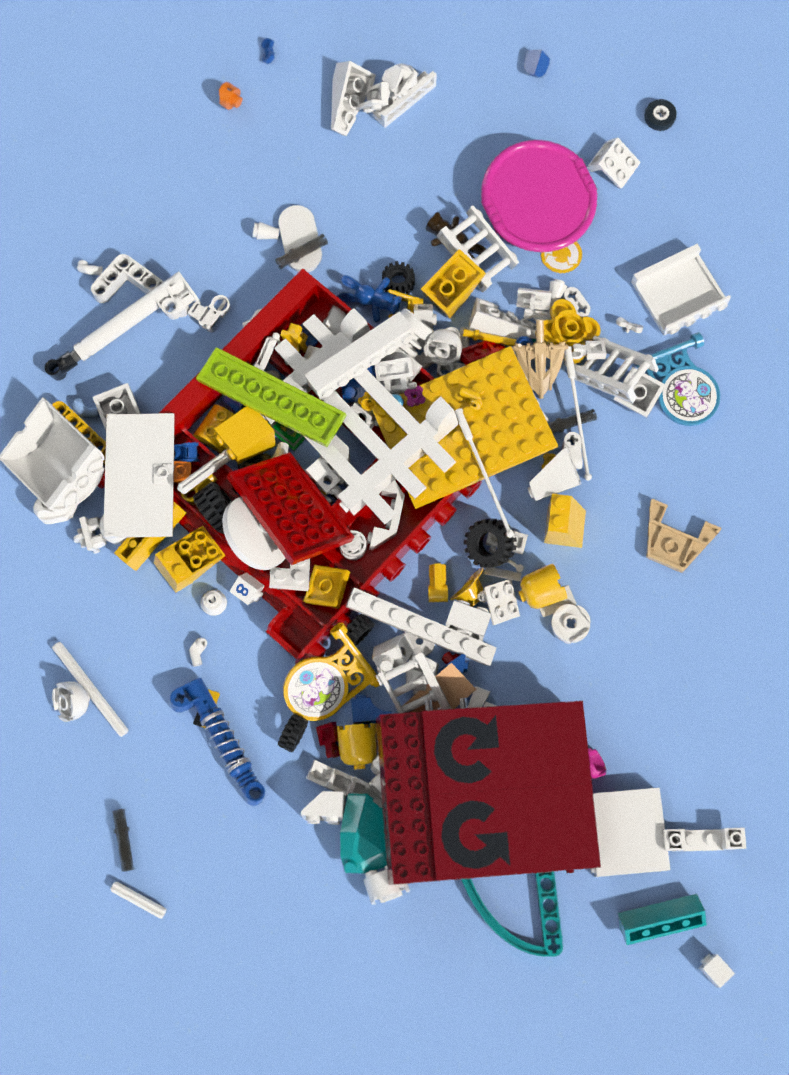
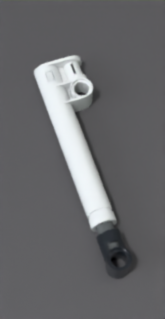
M178 271L86 336L80 343L73 346L74 350L71 352L67 351L56 360H49L45 364V371L54 380H62L66 377L68 371L78 365V361L81 359L83 361L87 360L91 355L93 356L157 309L161 308L169 319L176 320L181 316L186 306L195 300L197 302L200 300ZM175 306L173 311L168 312L170 307ZM59 367L58 371L53 373V370Z

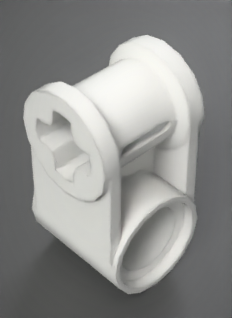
M569 432L564 437L562 449L568 448L576 469H582L581 437L576 432Z

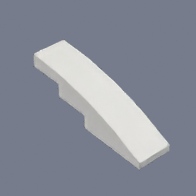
M313 760L306 779L334 792H343L345 797L349 793L368 794L374 798L373 802L383 808L382 798L372 790L369 783Z

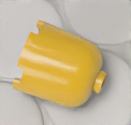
M553 563L535 570L521 579V590L518 591L522 602L526 601L533 609H540L567 599L565 588L561 587L557 581L560 579V575Z
M370 723V728L368 724L344 725L345 729H343V726H337L339 752L342 762L353 766L354 769H366L365 765L371 764L377 757L376 723Z

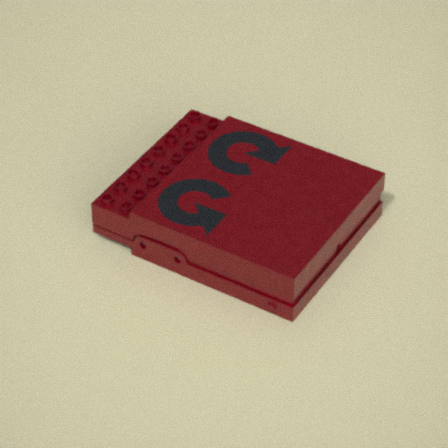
M460 698V709L433 710L432 700H426V711L381 714L376 718L388 885L553 871L574 873V870L601 868L583 701L467 708V698Z

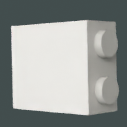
M568 448L562 449L529 482L530 487H528L531 498H535L538 501L582 484Z

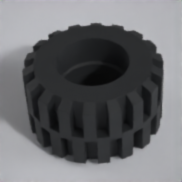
M210 482L193 495L194 503L207 522L217 532L224 534L223 514L232 500L218 484Z
M494 518L484 519L475 522L473 526L468 528L470 532L465 534L467 540H464V545H467V548L464 550L465 553L469 552L470 555L467 557L469 560L474 559L473 563L475 565L480 564V567L492 568L507 563L509 558L513 557L514 553L512 551L516 550L517 546L514 545V542H517V538L507 537V530L502 520ZM487 532L493 533L498 541V547L494 554L488 553L483 546V538Z

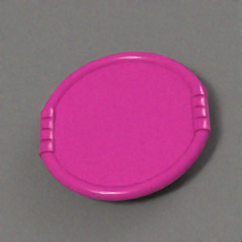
M527 140L507 147L490 163L482 181L481 204L496 234H499L504 240L527 251L552 252L573 244L588 230L596 213L597 187L583 159L572 150L552 141Z

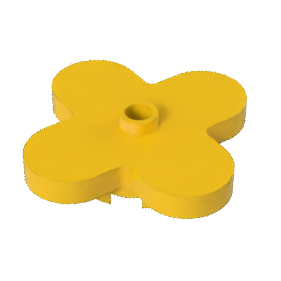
M559 299L550 308L551 320H544V341H546V345H549L550 342H553L555 345L565 341V344L572 346V352H574V344L585 345L586 341H594L593 337L599 336L601 331L600 325L591 317H581L576 314L575 307L568 300ZM585 356L580 359H573L574 364L581 362Z

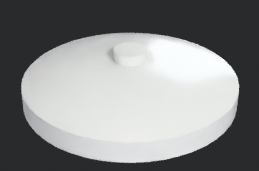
M238 497L228 504L223 514V531L229 546L238 558L247 565L259 570H270L281 564L285 556L243 499Z

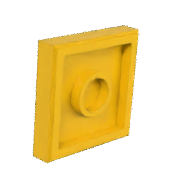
M314 565L304 602L339 609L350 571Z

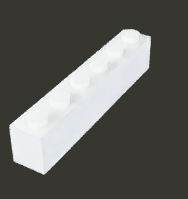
M399 311L305 374L307 383L320 400L330 396L334 390L340 386H345L355 376L363 374L371 365L378 364L383 357L394 353L401 345L409 343L415 337L413 327Z

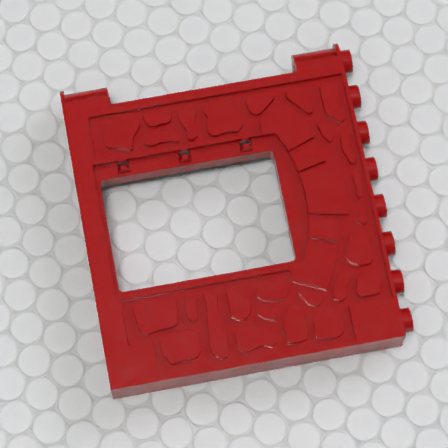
M302 268L222 350L253 365L257 361L266 338L273 337V333L281 334L282 330L288 331L291 323L301 325L313 314L323 323L333 305L344 311L346 315L352 309ZM367 322L370 330L374 329V327ZM318 341L315 347L321 348L323 345ZM274 349L268 362L285 377H288L294 370L290 365L285 364V360ZM299 350V353L304 358L305 353L302 350ZM421 368L412 382H416L417 386H420L435 378L425 369ZM198 374L158 413L175 414L174 445L189 442L199 443V446H197V456L200 462L191 463V475L215 458L216 455L188 430L223 395L198 382L196 379ZM340 386L335 391L343 399L342 387ZM313 390L308 392V394L318 398ZM361 414L359 417L365 421V417ZM342 423V425L353 434V432L344 423ZM374 426L372 431L387 445L380 427ZM376 458L364 472H366L372 465H374L378 461V459ZM224 464L212 474L217 478L215 483L234 501L241 496L233 491L234 487L227 479L228 473L233 470ZM105 469L102 479L98 484V487L101 489L105 488ZM395 479L405 495L397 533L394 538L374 550H369L370 544L367 543L369 532L373 533L374 527L389 530L386 528V524L367 505L355 515L350 511L346 513L339 505L341 501L338 498L332 505V508L350 531H358L365 536V555L358 560H348L341 554L340 547L314 556L310 558L309 581L314 565L350 571L339 609L305 603L306 591L269 588L270 570L255 569L238 558L229 546L225 534L217 532L207 522L196 505H190L184 500L181 492L177 489L179 484H174L173 502L186 512L178 522L189 533L204 526L225 554L221 561L237 576L247 572L264 585L261 591L263 593L262 598L279 612L269 623L266 633L296 659L295 664L310 657H323L327 649L322 644L331 636V629L339 623H343L347 628V625L352 622V619L348 616L354 610L347 608L346 605L353 588L378 597L380 592L375 587L384 577L390 582L396 579L406 566L401 561L410 549L418 554L431 539V536L427 533L429 528L435 522L444 526L457 511V508L452 505L461 494L469 499L480 487L482 481L415 509L408 491ZM190 491L187 498H192L196 492ZM381 491L379 495L391 506L392 499L396 498L383 496ZM285 558L284 561L281 564L277 565L275 568L289 569L290 563Z

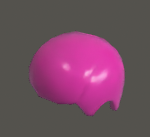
M588 748L591 778L595 779L606 775V767L599 752L596 749L591 750V748Z

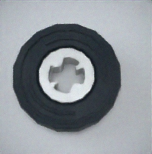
M657 99L649 103L645 110L644 118L650 128L664 131L672 127L676 120L677 112L671 102Z

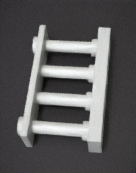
M471 206L466 213L468 215L467 219L452 230L445 226L440 230L437 238L452 256L460 249L478 266L497 251L503 260L490 269L477 285L483 293L491 286V278L507 265L512 270L519 261L515 253L507 248L486 222L481 211ZM474 223L480 232L464 244H460L456 236ZM485 237L491 246L475 259L472 258L467 250Z
M594 336V341L605 342L606 353L610 354V356L600 369L595 372L589 369L597 359H588L581 366L574 364L576 375L574 380L633 404L637 398L633 387L647 369L654 372L659 370L655 358L649 354L645 355L610 342L606 338ZM617 358L625 360L612 377L604 376ZM632 363L640 366L627 383L619 382Z
M420 646L413 649L415 656L412 657V660L384 673L380 666L377 667L378 674L376 678L380 686L384 685L398 713H408L425 705L426 700L438 701L440 705L438 710L451 709ZM414 667H421L423 671L420 674L421 677L394 690L392 689L388 680ZM423 684L430 685L432 690L429 691V694L401 706L397 698L398 696Z

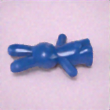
M344 275L341 277L342 283L356 292H342L337 297L344 303L358 302L363 306L372 305L374 322L380 321L379 308L393 314L398 312L402 297L383 292L390 283L389 278H384L375 290L370 285L359 283L351 276Z

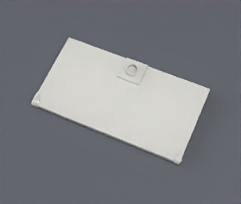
M107 414L103 538L173 537L175 414Z

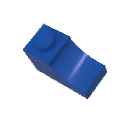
M356 695L355 699H351L353 725L376 723V718L379 715L392 714V711L377 708L371 702V697H367V695Z

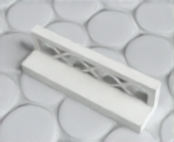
M425 71L417 77L418 83L408 89L407 95H403L398 100L395 99L394 102L392 99H389L388 105L381 107V110L373 112V117L386 128L436 87L437 74L434 71L430 74H427Z

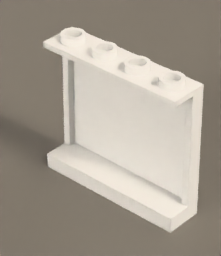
M698 244L633 275L631 283L663 336L669 333L672 335L678 332L681 327L685 325L689 327L697 319H705L716 310L721 311L728 306L731 296H724L699 255L701 248Z
M660 788L593 793L601 868H590V872L594 873V877L669 871V855L664 847L663 830H665Z

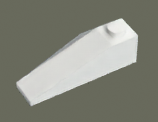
M351 61L336 64L332 81L331 130L343 136H347L356 120L359 110H362L358 109V105L364 103L367 98V88L374 85L376 76Z
M476 297L468 323L469 330L475 331L477 329L482 333L508 338L528 336L536 339L535 323L527 319L519 320L514 313L510 311L504 313L498 310V305Z

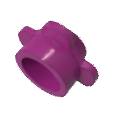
M421 386L405 390L404 394L407 396L408 406H418L426 401L422 394L423 388Z

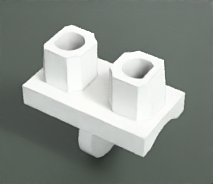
M518 288L516 307L530 308L533 311L534 309L549 311L552 292Z
M85 516L79 518L81 528L77 529L78 535L73 537L74 542L80 543L81 548L87 547V550L93 551L94 554L99 553V548L107 545V541L103 538L102 534H95V530L100 529V518L88 519Z

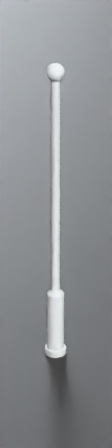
M568 346L564 354L568 378L571 379L579 435L581 437V448L586 473L584 478L589 481L592 475L589 473L575 387L574 378L576 375L572 346Z
M457 409L454 412L462 432L474 452L507 530L506 535L511 538L514 536V532L510 530L472 440L473 435L463 414V409Z

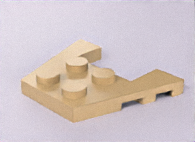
M651 499L646 558L683 573L721 531V527L705 521L698 538H695L662 524L661 521L668 505Z

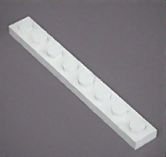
M356 588L352 589L346 605L349 609L459 655L465 654L466 658L486 666L491 665L497 649L494 646Z

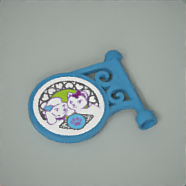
M699 332L692 334L691 339L650 354L655 358L656 364H661L657 366L659 370L663 366L665 367L664 372L659 370L655 372L658 377H664L662 383L665 384L658 398L659 405L670 420L684 426H696L708 421L715 414L720 403V390L717 382L707 371L694 365L687 353V348L694 346L697 349L704 346V339ZM681 351L682 355H676L674 358L675 362L680 360L681 364H675L672 361V354ZM647 369V375L656 379L653 371Z

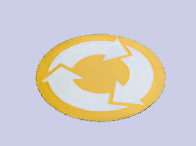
M575 241L573 244L560 250L541 252V259L544 265L551 271L568 273L579 266L582 260V250Z

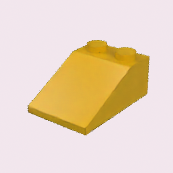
M458 249L421 290L450 319L464 304L486 273L465 253Z

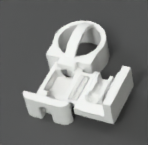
M215 296L211 304L205 308L200 305L201 302L195 301L187 314L198 320L201 327L212 333V327L218 318H223L230 309V302L226 296ZM219 299H223V302L216 310L214 308L215 302ZM227 302L226 309L221 311Z

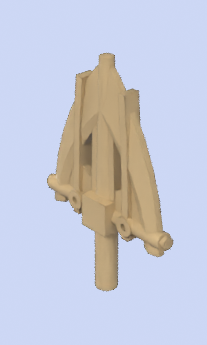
M537 319L535 345L527 343V345L522 346L520 343H515L512 349L516 351L519 364L528 379L532 391L534 390L539 395V399H543L544 394L548 390H552V384L561 368L564 351L568 349V345L565 344V341L555 345L553 342H550L549 345H546V341H544V320ZM535 358L536 373L531 368V360ZM546 358L550 359V368L547 372Z

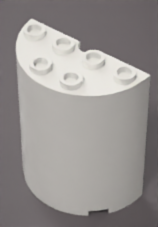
M42 397L24 421L25 428L22 431L16 432L0 454V460L49 510L61 511L68 509V506L73 503L78 505L96 489L104 473L103 460L105 459L102 452L49 401Z

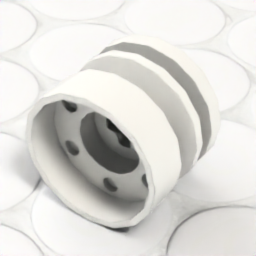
M403 308L401 314L413 327L415 337L409 343L403 344L399 348L407 354L416 357L418 353L412 347L415 346L421 350L422 346L417 340L420 338L426 341L434 331L409 310Z

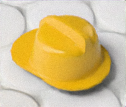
M479 568L450 600H462L468 602L471 607L479 602L478 594L483 591L479 576L484 568Z

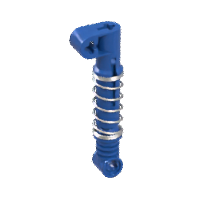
M197 678L175 689L170 696L171 708L175 712L181 713L195 706L200 715L202 726H206L204 730L209 731L211 735L209 739L214 740L216 744L215 749H219L221 753L220 758L223 757L226 762L225 767L230 766L227 770L228 774L234 777L235 780L238 779L236 782L239 784V788H242L241 791L246 803L251 806H257L262 803L265 796V788L257 780V777L254 776L255 773L252 771L250 758H242L245 749L240 748V740L235 739V731L229 728L230 722L224 719V711L217 707L202 678ZM186 691H187V693H188L190 699L192 700V701H190V702H189V700H188L187 697L184 698V695H185L184 692H186ZM177 698L183 700V703L177 701ZM251 790H257L260 793V796L258 798H252L249 792Z

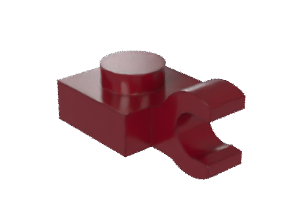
M329 722L316 727L320 746H325L327 759L340 757L339 747L336 745V742H338L337 723Z

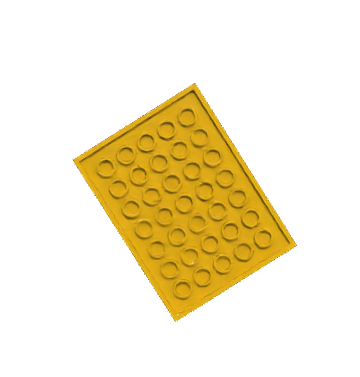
M511 346L420 385L423 388L422 394L426 399L423 404L410 407L407 405V396L404 393L399 394L404 400L403 407L419 424L426 420L428 409L440 396L454 411L462 408L473 435L472 440L488 477L558 447ZM463 386L480 393L483 401L481 409L473 410L470 407L469 399L459 395ZM376 404V407L372 406L371 408L385 441L391 450L408 434L379 404ZM460 424L438 442L456 461L445 473L426 453L408 468L426 487L415 499L409 493L415 509L485 479L471 445L465 439Z

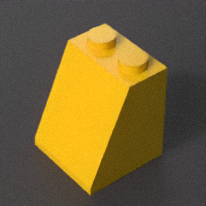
M247 406L214 428L215 441L219 446L223 445L227 456L231 460L234 459L238 464L276 446L273 428L260 413Z
M551 495L547 509L544 543L582 548L586 510L572 496Z

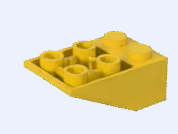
M204 526L156 553L154 565L174 592L177 593L198 579L225 557V554Z

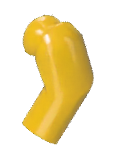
M463 386L459 395L469 399L470 407L473 410L481 409L483 401L480 393Z

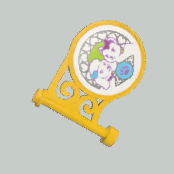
M343 623L335 625L330 631L335 639L340 638L344 643L336 653L327 657L304 659L293 666L285 678L283 685L285 702L294 714L306 720L319 721L329 718L368 685L380 686L376 678L377 673L346 634L348 629ZM349 650L353 655V659L349 664L343 665L341 663L343 659L346 663L350 661V657L345 653ZM355 672H360V673L363 674V677H364V678H363V681H362L361 683H360V681H361L360 675H359L358 673H355ZM353 673H355V674H354V676L356 677L355 680H352V679H351V675H352ZM348 683L351 685L359 684L348 693Z

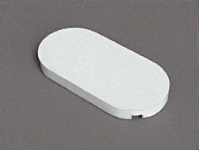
M299 205L290 206L279 217V228L288 265L297 272L302 268L307 272H311L317 268V265L322 260V251L315 219L312 212L306 207Z

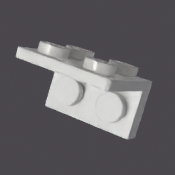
M617 137L603 144L587 168L591 172L602 170L620 189L629 180L639 166L640 161Z

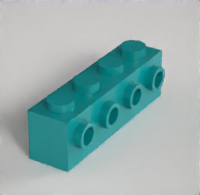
M697 894L618 913L619 927L626 945L707 926L706 912Z

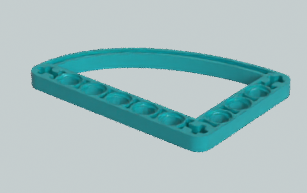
M554 871L535 873L543 947L524 942L508 932L484 905L472 879H461L466 893L478 914L491 930L506 943L520 951L541 957H556L562 953L563 940ZM543 878H548L551 881V888L549 890L542 889L540 882ZM545 899L553 901L554 907L551 911H546L543 908ZM548 920H553L556 923L554 932L546 930L545 924ZM558 934V938H554V943L559 946V949H556L555 953H553L552 950H548V945H551V938L546 939V935Z

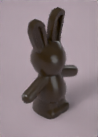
M436 212L428 221L426 231L437 237L440 230L445 226L452 230L459 225L460 218L455 216L450 224L441 217L439 212ZM463 232L456 236L460 244H464L469 240ZM438 238L431 241L433 247L442 244ZM476 243L468 250L480 255L486 248ZM468 251V254L475 259V257Z

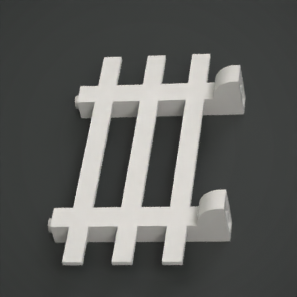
M353 308L343 319L340 325V332L334 336L313 314L303 323V326L323 347L309 359L305 360L286 339L279 343L274 349L294 370L283 381L306 393L311 391L312 388L307 383L304 375L371 331L367 321ZM257 363L254 365V367L264 371ZM366 369L363 374L355 376L354 379L408 435L390 450L334 390L330 396L322 398L323 402L346 413L347 416L343 423L378 461L360 475L331 442L328 447H325L307 437L305 438L349 485L338 495L341 501L339 505L346 513L350 511L355 515L367 505L386 524L397 514L379 493L397 479L414 499L421 494L426 487L408 468L425 453L444 473L452 467L456 461L438 442L459 423L454 409L440 396L428 409L426 420L419 424ZM262 415L263 418L267 420L270 424L275 422L274 420Z

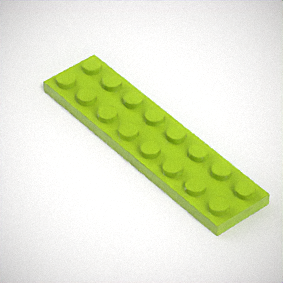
M217 347L196 377L198 382L325 447H328L347 416L345 412Z

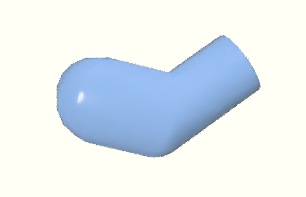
M80 398L75 399L72 403L73 410L81 417L99 416L97 407L88 408Z

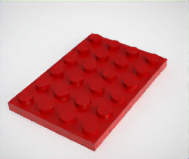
M291 452L228 473L227 479L291 566L350 543L355 538Z

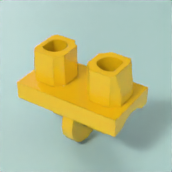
M291 323L288 331L282 330L280 335L298 352L302 350L306 353L308 347L305 343L308 336L301 332L302 327L300 325Z

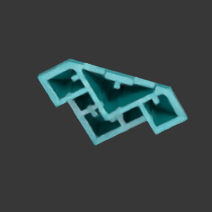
M349 793L347 796L340 830V857L345 873L364 874L387 866L383 808L373 802L374 798L368 794Z

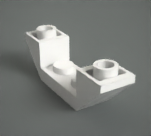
M395 480L382 491L381 495L396 498L392 499L390 507L397 515L387 522L386 528L389 530L374 527L373 533L369 532L367 543L370 544L369 550L376 549L396 536L405 495Z
M745 828L663 830L665 851L747 849Z

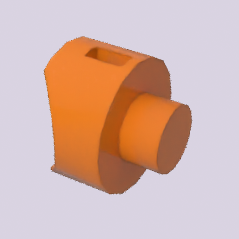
M229 82L222 84L219 88V104L227 110L233 107L238 108L243 100L240 97V89Z

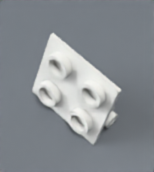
M507 579L486 586L484 591L478 594L479 601L488 603L493 625L520 616L512 580Z

